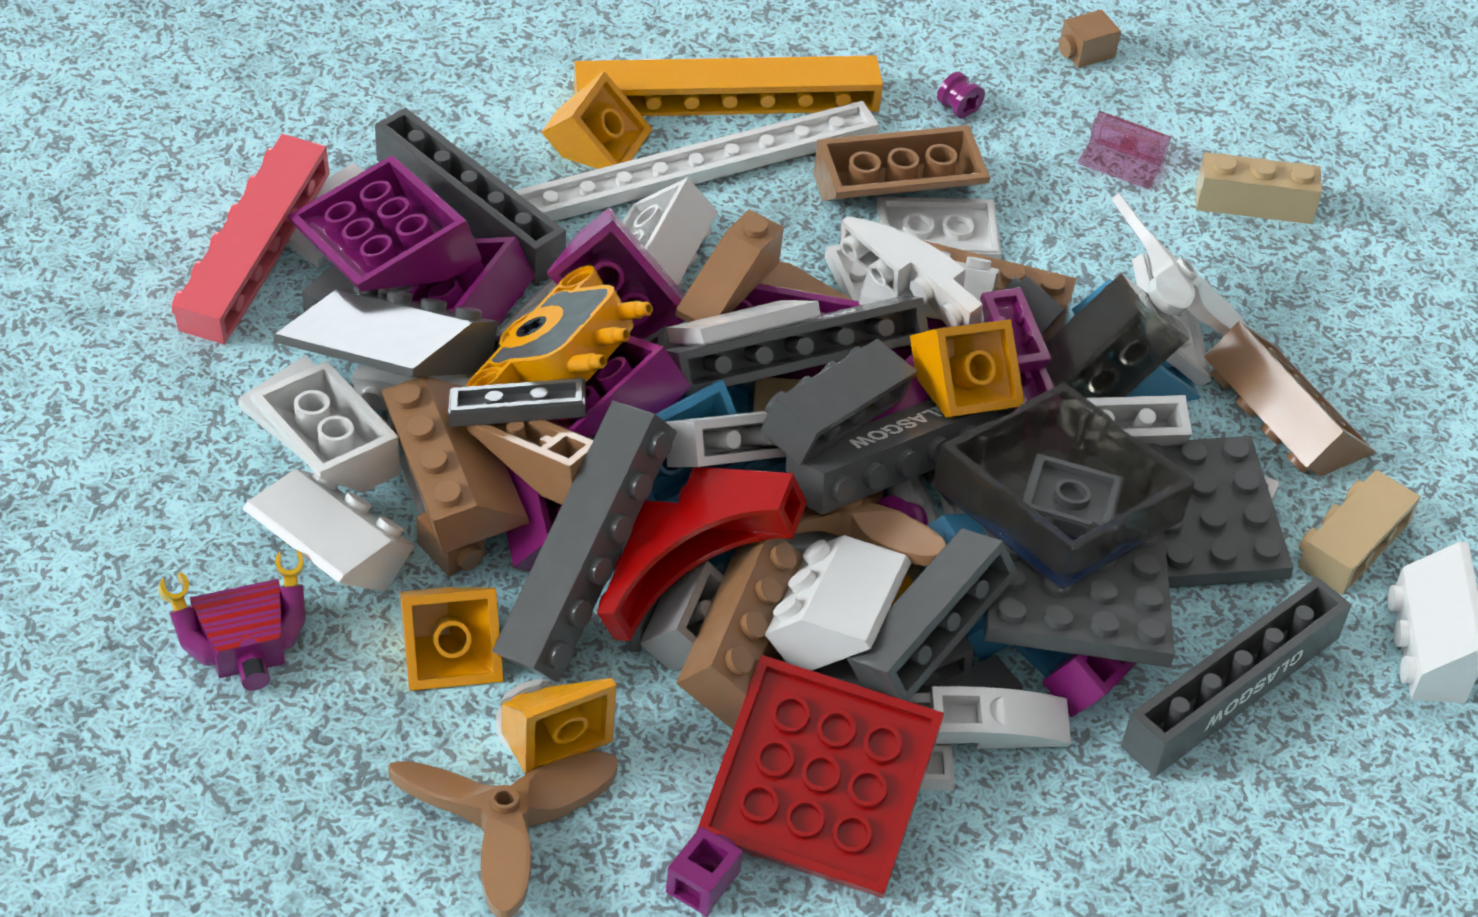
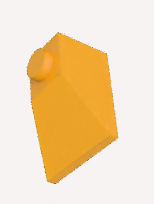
M603 71L558 108L541 133L563 158L600 169L631 161L652 131V127L608 74Z
M1011 319L938 328L910 336L914 365L917 370L916 378L945 417L1025 406Z
M443 587L400 591L409 691L503 682L502 657L492 652L500 635L496 588Z
M613 678L545 687L532 693L519 694L510 701L502 703L501 732L524 774L526 775L535 768L554 761L588 752L613 742L616 683Z

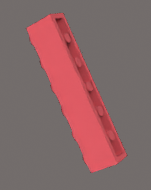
M281 134L274 147L268 148L264 155L263 164L257 174L249 178L245 193L240 201L231 206L226 223L220 232L214 233L210 241L209 250L202 261L195 263L190 280L183 291L179 290L173 299L172 313L175 315L178 331L220 344L226 343L289 242V238L296 230V227L290 222L288 215L314 201L330 175L325 145Z

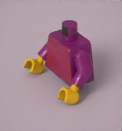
M297 550L298 565L292 570H286L281 566L280 551L276 555L275 564L279 574L284 577L283 586H280L278 579L192 596L190 597L191 605L188 606L184 598L189 589V580L186 575L181 572L177 574L178 581L182 586V591L178 594L168 592L165 581L162 578L158 588L159 595L164 601L172 604L173 611L169 613L181 648L202 665L213 666L219 678L239 674L242 686L246 690L254 691L266 687L270 682L268 668L285 664L284 650L290 649L295 645L305 624L303 584H298V576L304 569V560L300 551Z

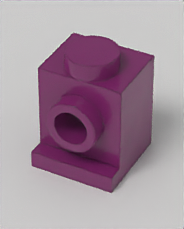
M701 826L669 865L666 893L708 917L713 910V906L740 873L743 850L739 849L728 837L714 834Z

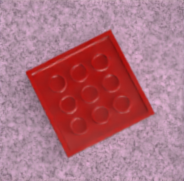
M761 655L698 829L702 826L714 834L728 837L744 853L884 899L944 719V713Z

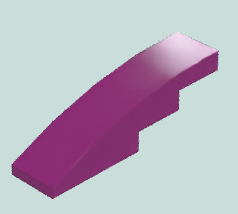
M1021 287L982 293L980 301L983 304L982 311L985 323L1009 319L1012 322L1025 406L1013 408V430L1021 450L1067 456L1071 448L1056 415L1061 402L1046 369L1051 356Z

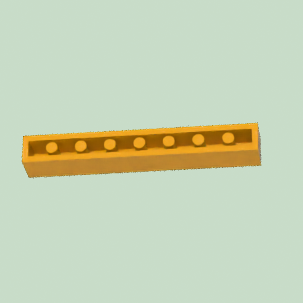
M877 55L574 61V95L599 73L605 71L642 116L816 113L863 101L870 112H876L880 110L883 88Z

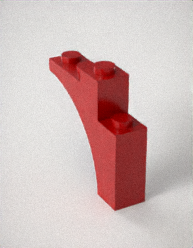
M693 467L686 485L680 491L678 503L645 500L633 525L632 533L622 548L623 554L617 559L615 572L610 584L599 601L597 613L612 638L620 641H631L641 620L656 600L678 579L701 563L730 549L749 543L770 539H793L807 504L794 474Z

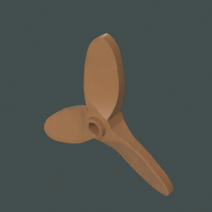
M884 490L823 515L811 508L804 509L795 534L823 531L835 534L838 537L846 535L907 555L911 564L928 566L946 546L944 538L928 526L901 511L878 505L877 503L883 498Z
M584 752L535 768L512 785L500 786L481 784L445 769L410 761L392 762L388 765L389 779L402 791L432 806L459 815L482 829L484 838L481 849V884L486 903L495 916L513 917L524 904L530 882L531 846L528 827L562 818L605 792L613 784L617 776L618 759L607 752Z

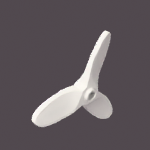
M1119 192L1111 199L1149 254L1154 279L1148 283V294L1150 300L1158 309L1169 315H1179L1187 309L1199 321L1209 325L1223 336L1238 321L1246 325L1241 315L1205 279L1198 275L1195 268L1185 258L1181 257L1178 259L1143 225Z

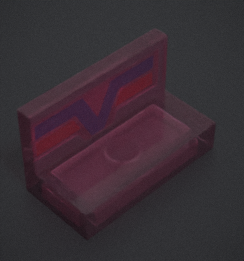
M1099 111L1093 122L1089 143L1077 164L1149 190L1165 163L1171 136Z

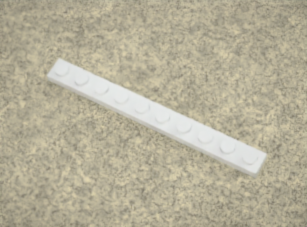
M859 101L515 191L553 221H558L648 197L687 177L693 184H698L815 153L817 140L878 134L880 124L864 102Z

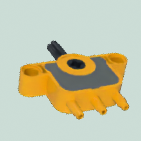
M593 266L580 267L565 276L534 311L516 320L501 336L496 337L494 354L467 382L466 387L585 378V382H587L598 369L606 366L608 357L622 342L628 341L630 332L633 329L632 319H640L651 315L653 307L649 302L634 301L622 303L614 287L604 285Z

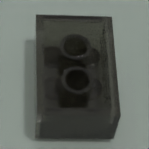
M1121 273L1111 283L1107 284L1081 311L1076 313L1053 337L1045 342L1051 356L1046 369L1059 400L1068 398L1126 397L1186 343L1189 338L1172 315L1158 309L1150 300L1147 292Z

